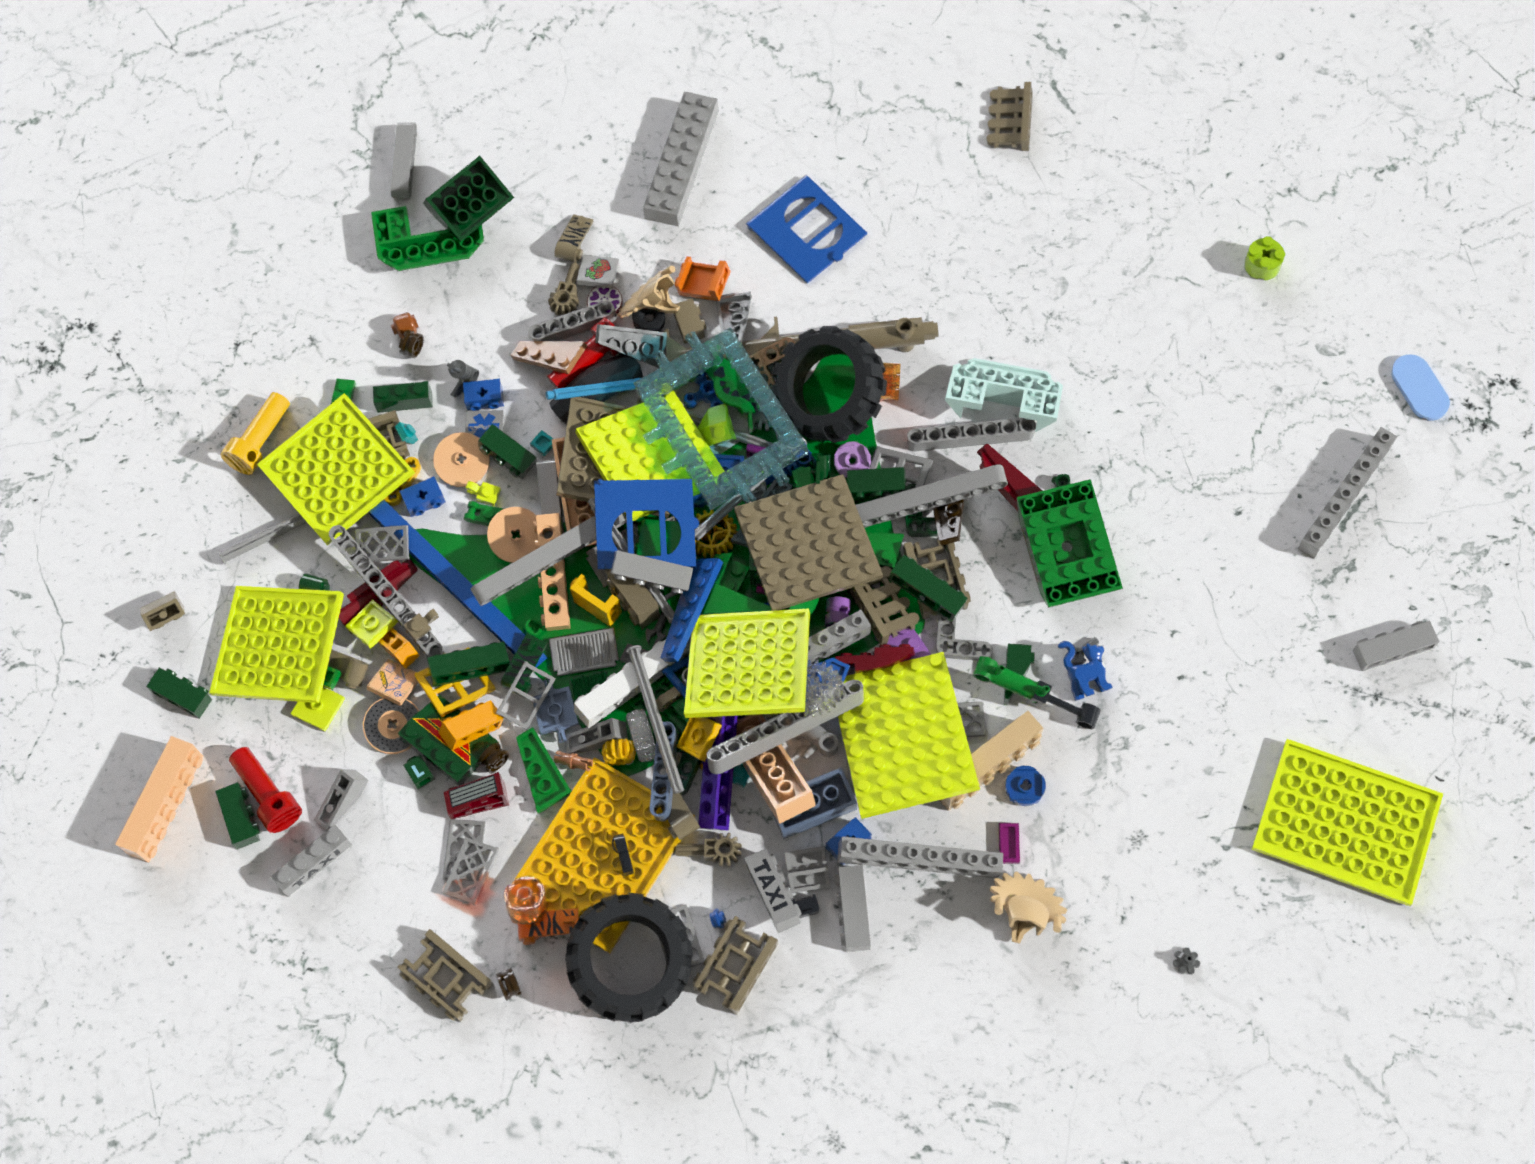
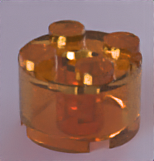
M883 363L885 367L883 379L887 380L886 395L881 396L880 400L898 401L899 390L896 389H899L901 364Z
M529 876L519 877L504 890L507 913L514 924L527 925L539 923L543 920L547 912L548 903L544 886L537 879Z

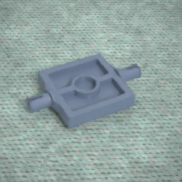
M546 679L543 681L545 684V688L547 687L550 681L549 679L548 682ZM552 684L536 713L540 734L557 732L559 743L567 741L564 730L579 725L577 714L574 712L570 687L555 689ZM542 694L533 697L539 700Z

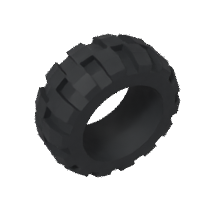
M822 326L819 331L810 329L798 336L800 340L797 343L790 342L781 352L785 357L781 364L776 362L772 374L776 378V384L771 385L772 399L778 404L777 412L779 416L795 432L810 440L822 443L824 441H831L832 443L846 441L849 435L860 434L868 428L867 421L872 416L874 418L877 417L882 408V405L879 404L880 398L886 395L887 380L883 379L885 367L881 357L876 354L874 347L864 338L848 329H839L837 326ZM836 354L847 355L852 361L855 370V386L849 400L840 409L831 414L822 416L812 415L807 409L803 397V386L808 372L819 360L827 356Z
M630 892L627 895L617 896L614 894L601 899L594 906H590L579 917L574 928H572L567 942L565 955L566 974L571 988L574 989L579 997L578 999L589 1010L591 1009L601 1015L600 1017L614 1022L624 1021L633 1023L644 1021L653 1016L656 1017L678 999L687 985L692 970L693 952L691 941H689L686 933L687 928L680 917L668 909V905L657 898L656 900L647 898L644 894ZM631 921L643 924L657 934L664 946L666 953L664 975L661 981L647 992L637 995L616 993L605 987L593 971L590 959L592 943L601 931L615 923Z

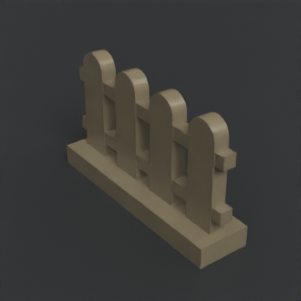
M1024 82V88L1020 89V86H1016V89L998 87V89L990 92V99L997 101V104L989 106V114L996 116V119H990L987 123L988 129L995 131V134L987 136L988 145L994 146V148H999V145H1012V148H1017V145H1021L1022 151H1029L1033 97L1031 82ZM1002 101H1015V103L1002 104ZM1014 115V118L1001 119V116ZM1013 130V133H1000V131Z
M888 566L880 567L883 578L848 589L858 608L862 610L869 621L871 630L880 645L887 644L890 635L894 638L897 637V632L907 628L910 631L914 630L915 625L919 621L917 613L908 614L906 611L909 608L910 600L907 597L898 598L897 594L901 588L888 581L892 571ZM882 581L884 586L872 590L871 585ZM888 597L892 598L893 601L881 606L879 601ZM900 612L902 617L890 621L889 616Z

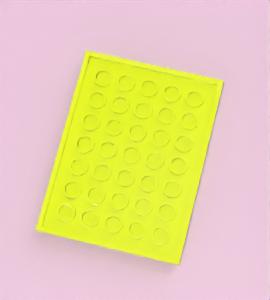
M944 652L900 662L888 668L863 671L845 677L843 684L850 680H859L863 684L864 701L861 705L838 716L861 819L980 790Z
M1286 739L1251 850L1410 907L1414 900L1444 793Z

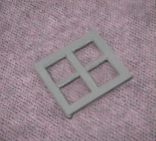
M880 446L876 447L869 469H877L881 456L897 459L896 467H904L906 462L922 465L918 479L906 476V482L916 484L915 488L925 485L933 463L932 459Z

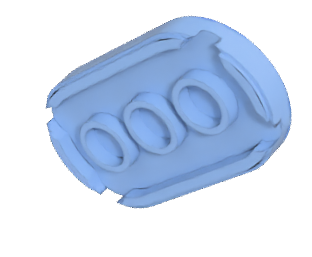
M1409 354L1399 357L1393 365L1391 375L1412 411L1418 417L1429 421L1442 418L1449 409L1450 400L1428 363L1417 355Z

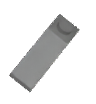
M611 718L594 724L590 728L586 727L565 735L567 739L565 741L566 753H581L603 749V744L606 741L619 738L628 739L626 723Z
M341 769L314 821L325 830H329L357 801L369 780L356 770Z

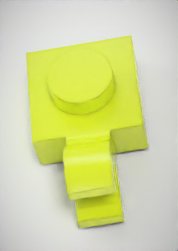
M468 481L465 487L467 493L477 495V501L491 506H495L501 492L500 487L485 482L479 486L474 482Z

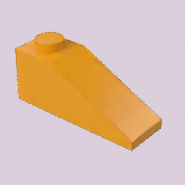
M393 628L378 641L405 669L420 656L411 643Z

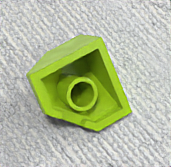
M724 403L708 408L698 426V430L708 446L712 447L735 440L736 436L727 405Z

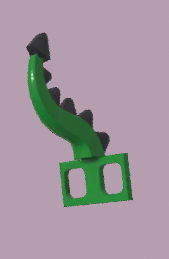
M721 366L713 373L715 376L713 384L715 394L726 405L739 408L742 415L748 414V432L752 435V414L756 413L761 404L759 402H749L750 394L739 397L737 390L729 394V387L722 388L725 382L721 378L725 377L724 367Z

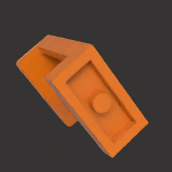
M686 256L685 261L681 265L680 274L675 280V287L680 296L720 301L731 271L726 261L719 260L716 266L695 263L691 257Z

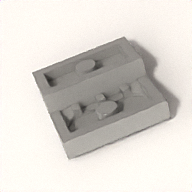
M824 846L784 852L792 893L831 887Z

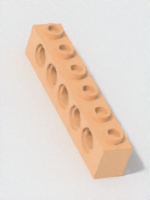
M559 513L536 515L533 527L534 533H538V540H535V549H538L562 535V525ZM547 531L553 532L552 537L549 539L543 537ZM563 559L542 571L541 577H538L539 589L542 588L543 593L542 596H539L540 607H544L541 622L547 631L570 629L565 560ZM554 568L556 573L553 576L546 575L548 569ZM551 587L558 588L557 593L554 595L548 594V590ZM552 606H559V611L557 613H550V608Z

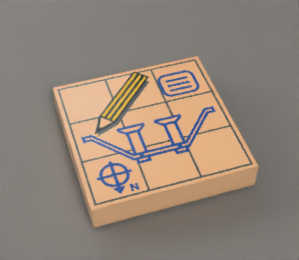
M388 659L369 682L367 690L401 706L419 682L414 676V671L408 668L405 669L402 665Z

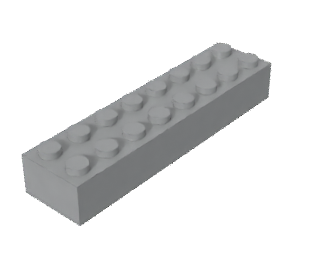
M684 91L643 206L645 219L679 227L719 111L717 98Z

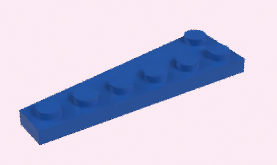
M719 558L696 559V567H691L693 571L689 589L686 592L683 591V594L680 595L660 657L665 662H679L722 567L723 562Z

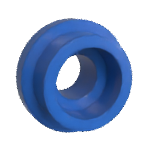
M716 908L709 914L710 920L715 929L718 927L722 929L724 928V923H726V917L723 911H719Z

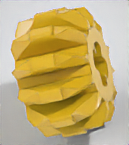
M619 738L606 741L603 744L602 756L606 764L626 765V763H631L635 759L636 750L631 740Z

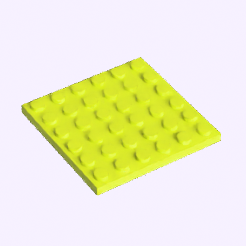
M674 391L654 401L643 402L576 428L575 431L604 481L692 479L693 496L727 483L729 477ZM633 511L632 519L635 521L657 511Z
M345 393L257 464L327 546L332 542L329 537V531L333 526L340 525L347 530L415 474L414 470ZM336 533L334 539L338 538L342 533Z
M236 586L209 693L212 696L319 703L344 594L341 591Z
M809 609L700 615L691 633L684 708L685 718L805 712L810 624Z

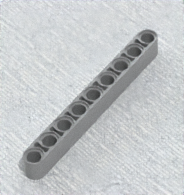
M993 465L856 505V508L865 528L998 490L1007 486L1008 482L1003 466Z
M624 513L615 520L614 525L616 528L626 523ZM596 515L475 584L470 590L480 606L491 602L596 541Z
M340 525L333 526L329 531V537L334 546L389 612L398 620L399 624L427 657H432L433 655L430 654V651L433 648H439L441 650L439 654H445L442 644L431 631L427 633V640L415 641L404 627V624L417 614L347 530ZM341 532L344 534L341 539H334L336 533ZM349 547L356 548L352 554L346 553V549ZM361 561L368 563L365 568H359L358 564ZM377 575L380 577L378 582H370L372 576ZM383 591H392L389 597L382 596ZM398 604L404 606L400 612L394 611V607Z
M850 680L805 702V712L783 713L711 748L707 752L710 772L721 774L861 705L864 701L862 682Z

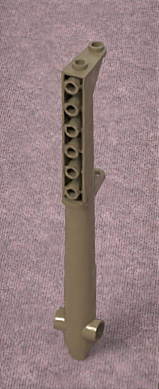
M776 316L774 317V326L761 339L743 341V346L724 350L723 344L685 348L670 338L669 329H665V331H662L667 333L666 355H663L664 366H668L669 370L681 355L698 368H701L696 363L695 358L709 347L736 367L747 366L746 361L750 355L785 337H791L797 343L800 340L798 337L800 334L780 336L778 317ZM922 317L849 325V328H843V330L848 329L864 338L874 349L897 347L901 352H909L914 348V345L925 344V340L939 337L937 322H923ZM787 340L785 341V345L780 348L779 344L776 345V347H778V349L780 350L781 355H783L781 351L784 350L785 347L790 343L787 342ZM774 349L767 351L769 359L776 357L777 353ZM753 357V362H751V365L754 366L758 364L760 360L755 359ZM782 358L779 359V360H777V361H775V362L781 363V362H782Z

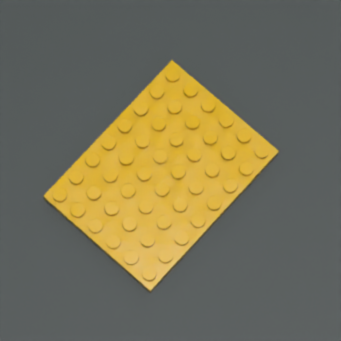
M594 757L592 759L593 767L588 766L591 770L583 773L507 892L539 912L578 908L579 917L590 906L592 907L599 903L601 899L614 894L619 896L627 895L630 892L644 894L646 897L674 853L675 847L681 842L678 837L674 839L668 830L671 827L668 820L663 822L657 821L650 812L651 789ZM660 807L656 810V814L663 813ZM624 833L634 874L624 876L619 855L612 846L614 835ZM614 840V848H615V850L617 851L616 844H615V840ZM630 921L608 926L598 934L592 944L610 954Z

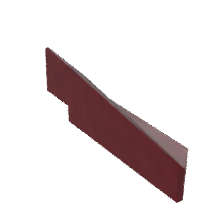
M985 444L977 451L982 460V463L979 465L980 469L993 465L1003 466L1008 485L998 489V491L1017 512V497L1043 491L989 444Z
M410 558L402 563L398 560L393 561L381 570L382 574L397 591L418 571ZM377 575L372 576L370 582L376 583L380 577ZM364 582L347 595L350 603L340 610L339 620L346 626L372 599L381 607L384 604ZM385 590L382 596L389 597L392 591Z

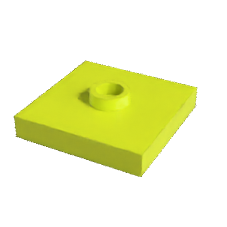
M372 599L345 627L371 649L398 623V620Z
M323 687L319 703L297 702L291 715L326 732L345 697Z

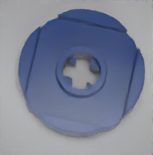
M1026 765L1019 766L1007 776L1005 790L1012 803L1020 806H1031L1041 800L1046 789V782L1043 775L1036 771L1037 769ZM1023 781H1027V785L1030 784L1031 788L1023 790L1020 785L1023 784Z

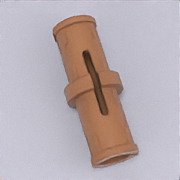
M557 751L556 755H554L555 763L566 765L570 769L578 768L590 771L591 768L587 766L593 767L592 759L580 757L576 753L568 754Z

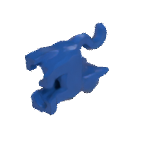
M1062 641L1058 644L1059 649L1066 648L1068 650L1063 662L1068 672L1071 691L1075 701L1085 698L1084 695L1087 697L1095 694L1094 690L1088 685L1090 681L1094 680L1101 692L1113 688L1111 683L1106 681V668L1102 662L1103 646L1086 644V646L1082 647V650L1089 663L1073 665L1071 660L1075 656L1074 645L1069 641Z

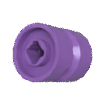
M836 596L826 599V628L849 616L851 601L848 598Z

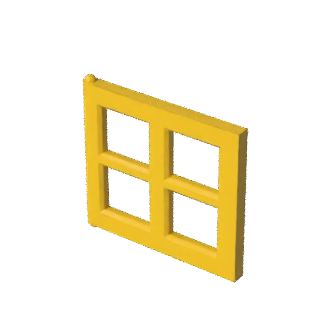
M428 667L414 674L441 717H445V715L496 690L488 676L479 677L484 687L467 694L460 682L442 685L433 690L426 677L430 676ZM453 686L460 699L443 706L436 694Z

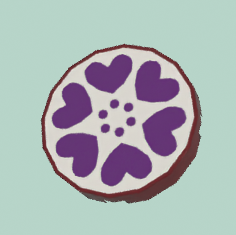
M614 286L613 288L595 287L587 297V306L610 301L617 314L623 306L622 294ZM611 310L605 311L604 314L610 313Z

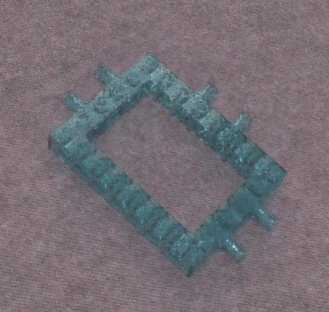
M731 327L704 343H701L696 332H690L692 338L688 333L685 339L692 347V350L669 362L663 350L658 351L660 357L655 352L653 358L660 368L633 383L636 392L657 424L656 428L643 434V437L648 446L662 437L667 440L675 453V457L661 464V467L666 475L680 467L684 468L709 510L714 509L738 494L741 495L745 504L750 503V500L751 502L756 501V497L749 488L770 475L774 476L779 486L784 485L783 481L787 484L790 479L783 471V468L807 455V444ZM723 354H725L729 360L730 367L734 368L738 374L739 381L747 388L750 398L753 397L759 412L763 413L768 426L772 427L776 433L778 441L714 478L663 395L669 394L672 389L683 383H688L687 381L696 375H702L703 371L710 367L721 364L724 358Z

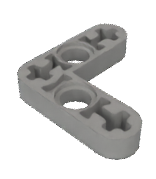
M939 615L936 643L937 653L944 652L941 647H943V644H946L947 648L952 649H947V652H944L945 658L978 661L980 656L992 657L993 647L990 643L955 639L956 618L951 623ZM943 626H949L951 627L952 632L950 634H944L942 633L941 628ZM954 645H957L955 650L956 653H953ZM962 645L968 646L970 652L962 654L959 648ZM973 646L976 647L975 655H972V654H973ZM982 648H986V655H982Z

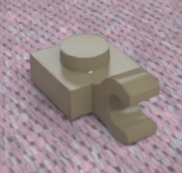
M434 608L424 617L419 613L405 623L404 627L417 641L432 630L429 624L439 618L438 613Z

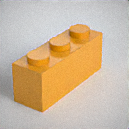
M491 700L486 703L481 702L473 709H466L453 718H446L442 722L438 733L452 751L499 729L504 717L496 714L498 709Z

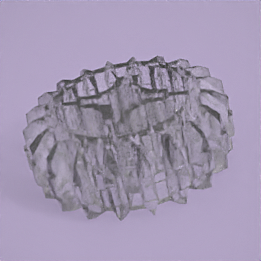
M640 709L627 713L626 718L639 761H652L655 759L656 746L646 712Z

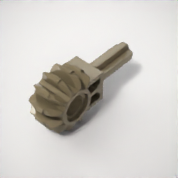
M575 262L570 264L565 282L560 281L558 288L555 289V293L550 292L548 304L550 305V310L555 312L556 316L576 311L579 305L575 283L580 265Z
M719 833L720 839L716 837L704 839V844H677L675 855L704 856L705 861H712L713 863L719 861L720 867L726 862L727 866L730 867V861L732 860L737 863L738 859L736 856L742 855V852L738 850L742 848V845L737 843L738 838L736 836L731 839V833H727L726 837ZM723 846L730 847V851L725 854L721 853L720 849Z

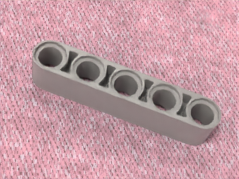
M415 122L397 123L391 178L392 198H411L417 139V126Z
M603 301L535 324L529 328L528 333L532 341H559L589 331L604 317L614 322L617 313L610 301ZM611 310L610 313L604 314L605 311ZM589 316H594L591 320H586ZM576 322L575 325L569 326L570 323ZM554 328H559L555 332L552 331ZM539 333L542 334L540 337H535Z
M555 459L536 461L541 514L559 513L562 534H564L560 496H556L558 475ZM551 531L545 532V533H544V538H545V539L551 538L552 535H553V532H551Z

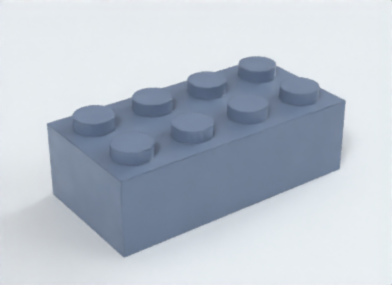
M842 767L806 781L812 790L816 806L780 824L774 816L783 839L857 810V801Z

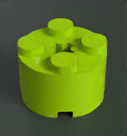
M1270 236L1255 240L1249 246L1245 257L1244 266L1246 272L1257 280L1258 278L1270 280L1276 277L1285 257L1283 247Z

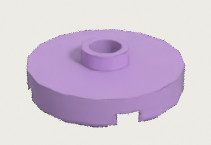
M855 441L842 444L834 455V466L840 475L843 474L845 478H847V470L869 469L871 465V455L868 449ZM851 458L856 459V462L854 464L849 463V460Z

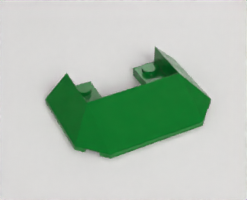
M407 206L371 212L377 258L396 271L469 259L484 241L482 225L460 242L447 229L411 236Z
M733 553L716 554L714 558H719L723 564L700 615L771 611L770 606L738 593L750 572L749 567L734 561ZM820 598L782 610L809 609L811 618Z

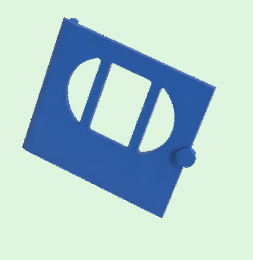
M807 175L802 177L746 223L748 229L754 231L807 284L833 262L841 261L843 254L867 235V232ZM803 198L815 199L790 221L785 222V212L793 202ZM819 204H822L836 220L808 243H805L791 227ZM842 225L843 233L836 244L825 249L812 248L837 226Z
M599 479L594 481L598 569H612L615 551L618 550L612 539V527L615 520L624 512L626 513L628 553L634 554L633 511L659 512L661 555L644 557L687 567H696L695 529L698 528L699 521L694 517L692 479L609 481ZM666 511L674 516L681 530L680 542L677 548L669 555L667 554Z

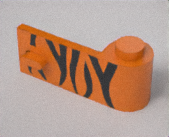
M578 908L519 914L517 916L519 941L523 942L524 945L535 944L539 937L570 934L572 928H574L579 920Z

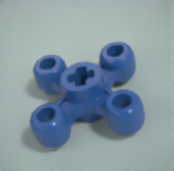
M698 368L696 371L698 376L694 382L700 386V389L695 393L689 392L684 395L683 402L685 407L693 409L701 401L710 403L711 407L724 404L715 394L714 383L711 380H707V374L701 368Z

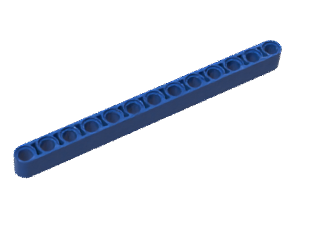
M382 500L368 512L381 527L408 525L409 554L500 642H504L505 646L515 655L525 637L523 632L491 602L480 606L470 590L473 585L385 500ZM396 530L394 532V535L399 540L403 537V530ZM542 653L536 664V668L547 659L544 653Z

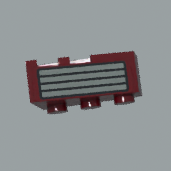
M499 772L461 786L451 787L443 792L450 819H457L509 806L506 786Z

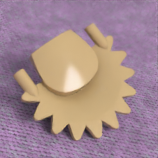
M671 265L662 270V272L659 271L654 278L651 277L646 284L641 285L639 290L633 293L631 298L624 303V306L619 310L618 316L623 319L625 316L628 317L640 309H653L666 314L677 313L680 306L672 303L668 294V289L675 284L669 276L675 272V267Z
M1016 871L1013 877L1003 873V880L995 878L994 883L996 886H991L990 891L995 895L990 900L995 903V914L1001 915L1003 909L1006 911L1009 927L1012 929V942L1020 944L1025 933L1036 927V935L1039 936L1048 922H1053L1054 932L1059 933L1062 931V923L1066 922V918L1062 914H1066L1067 909L1060 906L1063 898L1053 896L1055 888H1045L1043 879L1034 882L1031 874H1027L1023 878Z

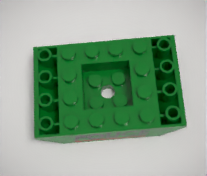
M1091 479L1017 497L1019 522L1039 592L1048 608L1123 589ZM1062 543H1070L1072 550L1069 552L1064 551Z

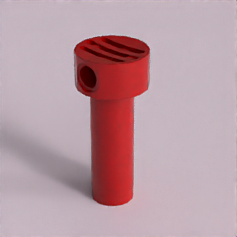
M606 317L602 318L597 323L601 325L615 326ZM597 324L590 329L593 337L586 342V349L569 375L554 370L547 375L548 380L556 389L565 388L577 375L593 366L607 353L613 357L619 353L595 343Z
M241 747L230 755L229 762L260 805L257 810V816L268 832H281L293 825L302 814V808L293 795L288 791L280 792L249 747Z

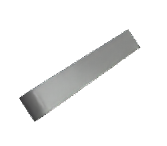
M1014 418L914 428L907 434V447L909 450L917 452L1027 441L1033 438L1036 423L1034 420ZM1028 427L1031 430L1026 431L1023 428ZM1005 429H1010L1012 432H1006ZM986 431H992L993 434H987ZM968 433H973L975 436H969ZM949 435H955L956 438H951ZM934 436V437H937L938 439L932 440V439H930V437ZM917 438L919 441L914 442L911 439Z

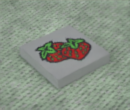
M583 255L577 277V285L613 288L619 258Z

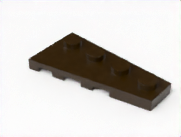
M965 499L933 508L941 546L960 541Z

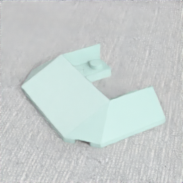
M973 358L968 360L967 364L961 365L959 363L953 365L945 401L960 418L964 407L982 410L984 400L1020 407L1019 417L1027 420H1036L1035 432L1057 421L1063 385L1060 382L1055 383L1051 379V375L1046 371Z

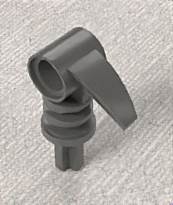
M455 360L451 364H447L450 375L459 379L451 393V396L457 397L464 392V382H473L478 379L479 370L461 360Z

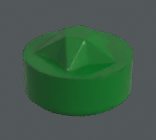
M528 619L522 628L525 635L529 633L536 638L540 636L543 630L542 624L536 619Z

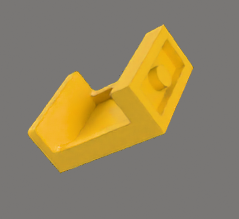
M581 574L578 578L576 577L570 584L574 603L611 627L622 613L619 599L612 594L604 603L588 592L589 589L584 575Z

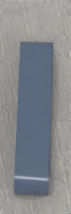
M663 722L665 731L672 730L671 735L667 736L676 763L678 732L671 722ZM656 740L650 812L657 821L663 822L668 820L671 815L673 791L668 775H660V771L665 768ZM666 787L667 790L664 794H658L660 788ZM659 807H665L663 813L656 814V810Z

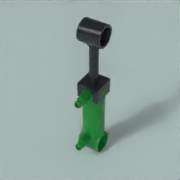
M986 656L979 657L973 673V677L982 682L993 683L1026 698L1028 703L1037 707H1041L1046 702H1049L1077 715L1076 724L1086 729L1095 728L1101 709L1097 706L1083 703L1081 708L1050 695L1051 685L1042 681L1036 682L1007 669L1003 665H999L992 658Z

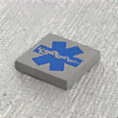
M503 410L466 411L465 433L481 438L492 424L503 431Z

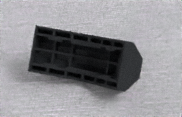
M619 354L589 367L577 375L565 388L643 378L640 364L636 359ZM623 391L582 396V398L604 402ZM570 398L552 399L549 402L551 409L567 425Z

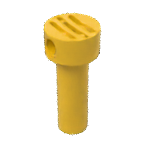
M271 392L240 438L232 437L220 454L223 461L242 474L252 475L258 467L257 464L263 459L259 450L290 406V402L283 395Z

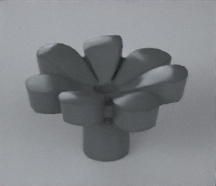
M1183 948V953L1181 951L1174 953V956L1178 959L1173 961V966H1180L1179 973L1184 974L1187 970L1188 974L1192 975L1195 972L1194 967H1200V961L1196 960L1198 954L1196 952L1190 953L1189 948Z

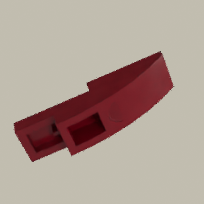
M883 644L879 645V647H874V655L868 652L860 653L857 656H852L851 653H841L840 656H835V659L850 665V668H855L856 673L888 668L907 661L915 655V649L910 647L909 644H900L899 647Z

